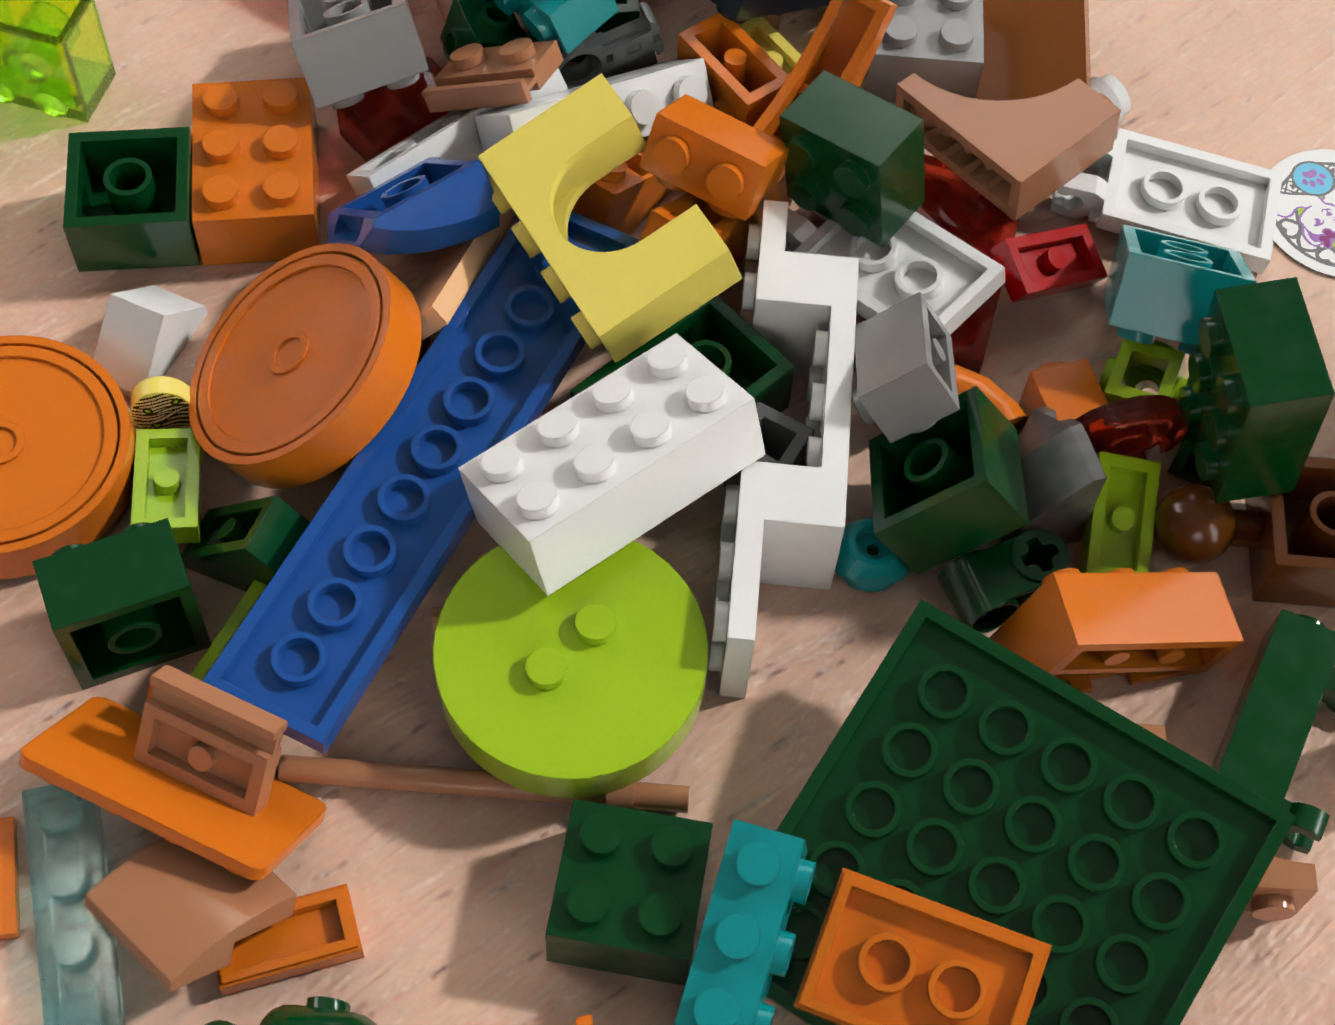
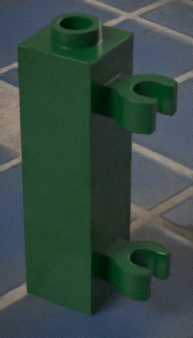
M1282 608L1262 638L1211 767L1295 815L1296 819L1282 843L1295 851L1308 854L1314 840L1319 842L1322 839L1330 815L1315 806L1291 802L1284 798L1320 702L1325 703L1335 713V631L1326 628L1322 622L1311 616L1297 615Z

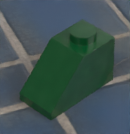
M277 495L209 509L200 522V543H188L181 556L187 569L247 592L254 580L266 585L269 584L310 522Z

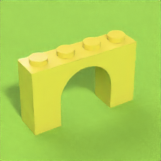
M601 73L478 155V158L491 176L488 180L494 191L492 201L501 215L513 209L520 219L519 222L510 228L529 257L532 259L542 252L550 264L540 273L559 302L562 304L572 297L580 309V312L572 316L571 320L588 346L593 350L600 344H603L614 362L617 363L743 278L729 248L697 204L643 240L621 250L594 252L579 248L568 241V222L579 197L593 183L644 150L646 142L632 114Z

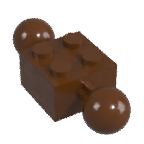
M1308 456L1293 492L1245 499L1246 510L1233 509L1229 501L1216 503L1212 488L1203 484H1185L1174 488L1156 506L1153 533L1155 540L1162 551L1177 562L1189 565L1205 564L1219 558L1230 546L1249 548L1253 601L1335 608V459Z

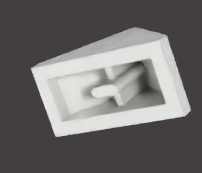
M155 285L111 293L94 360L108 371L122 394L131 398L132 389L142 380L156 376H165L208 314L207 308L202 304Z

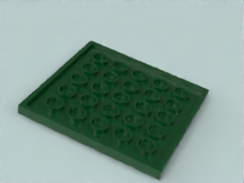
M921 599L776 830L805 839L808 851L806 860L816 862V868L806 904L802 905L793 902L785 931L796 934L788 970L785 977L773 974L767 998L808 1025H836L795 1009L793 1005L842 869L846 868L1052 945L1026 1025H1180L1296 816Z

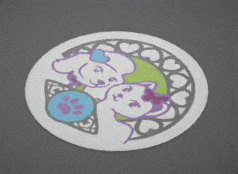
M1317 149L1303 151L1285 158L1271 169L1283 173L1274 242L1287 255L1305 267L1335 277V150Z

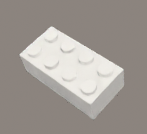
M676 333L463 464L458 470L477 522L542 591L549 596L766 455L755 398Z

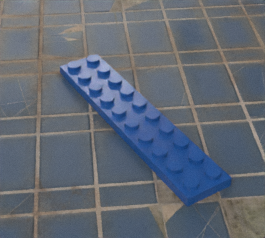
M571 212L568 222V241L579 248L594 252H612L638 243L639 239L576 212ZM511 229L465 295L448 325L443 327L415 368L409 387L393 415L372 441L355 456L203 679V682L288 721L287 729L282 734L324 755L476 517L458 468L538 419L586 344V341L571 320V317L580 312V309L572 297L562 304L559 302L540 273L550 264L542 252L531 259Z

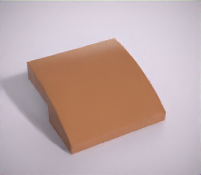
M162 837L132 856L100 881L86 894L84 906L170 993L230 965L234 942L292 916L297 894L273 872L262 880H249L229 872L224 867L190 850L169 843Z

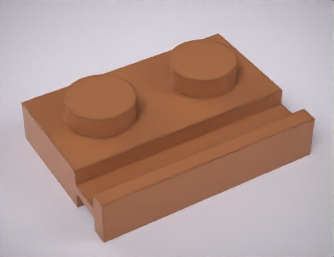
M518 38L503 46L483 48L480 43H472L456 49L450 55L451 60L434 78L436 87L425 88L422 91V95L430 113L529 104L532 100L529 91L540 90L564 60L556 40L532 42L530 38Z
M165 664L150 676L149 684L153 686L152 695L144 704L133 759L254 817L268 804L282 749L278 744L281 734L287 729L288 721Z

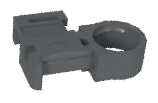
M639 3L642 17L604 33H596L594 31L569 54L559 48L564 61L558 68L568 89L584 85L601 73L605 78H609L658 63L655 51L657 55H660L664 51V44L659 35V25L647 3ZM588 54L584 60L576 65L563 67L569 60Z

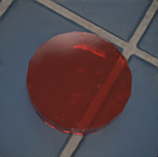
M1141 395L1113 401L1092 409L1074 419L1083 424L1096 454L1102 451L1145 460L1147 459L1144 451L1152 449L1157 445L1161 453H1166L1173 449L1184 439L1189 427L1182 420V411L1178 399L1165 395Z

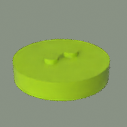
M636 541L627 544L549 596L499 545L477 560L463 574L447 597L435 630L433 664L444 717L461 747L477 764L499 780L533 794L558 798H583L607 794L640 781L665 763L680 747L689 734L702 703L708 667V639L702 613L688 585L668 562Z

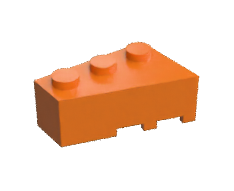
M1183 567L1170 568L1162 572H1135L1132 568H1118L1107 573H1080V570L1076 568L1057 570L1047 575L1042 580V585L990 636L991 640L1083 693H1090L1093 687L1090 680L1126 674L1129 685L1206 672L1244 641L1218 573L1188 572Z

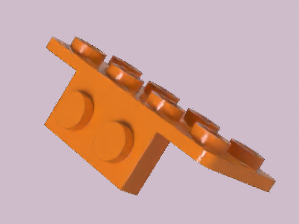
M149 685V690H148V695H147L146 701H147L149 698H151L152 690H153V686H152V685ZM104 697L89 699L23 746L20 752V767L42 778L47 783L61 787L102 807L110 814L120 816L163 837L169 843L190 850L224 867L229 872L249 880H262L266 878L322 823L326 811V805L321 800L274 778L268 804L253 817L133 759L142 715Z

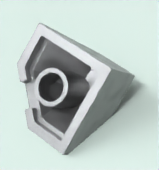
M1047 406L1034 408L1018 436L1029 524L1000 537L1001 542L1021 535L1025 531L1042 529L1058 535L1065 544L1078 542L1107 477L1082 423L1072 418L1059 421L1057 420L1056 411Z

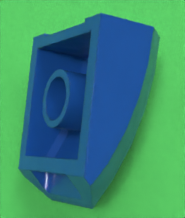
M429 157L331 211L327 220L328 243L350 244L360 247L369 253L382 255L416 254L439 250L472 240L499 227L500 212L492 201L494 191L480 160L459 161Z

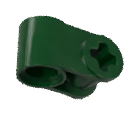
M1034 529L1025 531L1021 535L987 549L969 552L956 558L940 571L937 578L960 621L979 633L986 634L999 628L1042 585V580L1047 575L1067 568L1069 552L1066 544L1058 535L1048 530Z

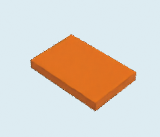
M843 868L793 1007L836 1025H1026L1052 945Z

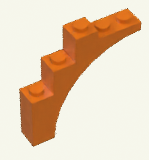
M831 0L797 64L773 101L753 127L782 141L780 115L823 70L860 88L898 5L889 0ZM784 165L771 200L789 202V208L793 200L787 195ZM687 192L675 201L651 210L638 242L697 204L729 248L739 269L747 251L749 223L761 224L763 206L744 221L740 218H728L717 214L709 207L708 202Z

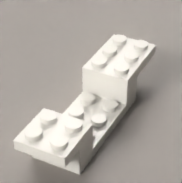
M764 200L761 224L749 223L740 316L795 365L794 374L808 375L806 402H809L808 417L805 418L804 425L814 429V436L808 437L805 466L755 461L741 470L739 485L726 484L719 543V567L714 599L715 614L708 667L709 671L721 672L719 696L745 698L755 644L759 583L830 590L845 529L859 258L785 251L789 202Z

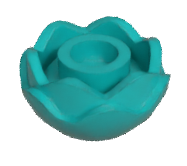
M873 517L860 518L845 525L835 572L838 576L844 578L849 586L857 590L873 593L885 591L906 577L909 567L874 535ZM867 550H875L878 554L870 555L867 553Z

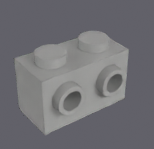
M921 292L856 325L853 369L857 375V389L852 392L853 401L862 419L868 425L876 423L890 443L911 433L923 432L932 427L939 419L960 410L952 338Z

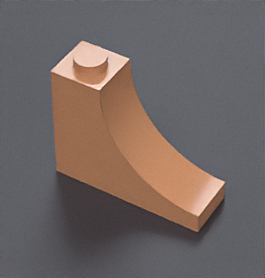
M915 73L899 82L896 89L895 105L924 119V148L1014 221L1113 150L1121 110L1107 96L1096 92L1079 78L1055 91L1018 100L995 101L961 96L938 88Z

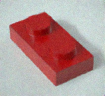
M1086 223L1004 239L990 249L994 261L1005 267L1004 285L1012 303L1093 286L1108 277Z

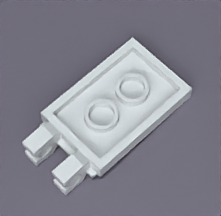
M1118 128L1113 150L1055 191L1049 211L1075 220L1088 216V221L1096 223V228L1120 234L1122 224L1239 251L1250 271L1263 274L1271 261L1283 173Z
M788 208L785 251L859 258L856 313L865 319L921 292L951 335L1005 283L1004 266L916 211L885 246L881 247L863 236L856 237L849 234L840 224L816 211H812L826 221L817 229L808 219Z

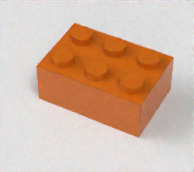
M305 77L192 84V225L203 266L281 261L303 249L322 245L318 124L314 100Z

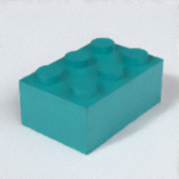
M1122 224L1103 291L1108 325L1118 327V336L1138 343L1153 344L1155 336L1180 342L1178 349L1190 355L1197 351L1199 344V321L1201 318L1207 317L1215 289L1253 284L1257 281L1239 251Z

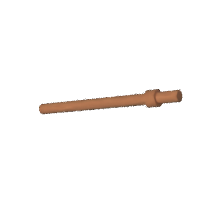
M285 754L281 755L278 765V780L290 783L572 804L573 799L630 809L688 813L690 786L636 782L607 794L583 798H558L533 794L518 789L499 780L486 770Z

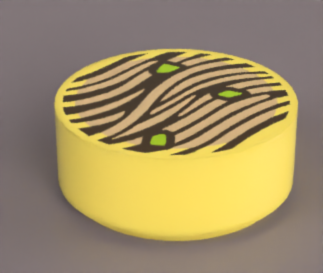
M156 376L142 380L135 385L131 392L130 416L133 423L140 429L189 427L188 404L190 403V387L181 380L167 376Z

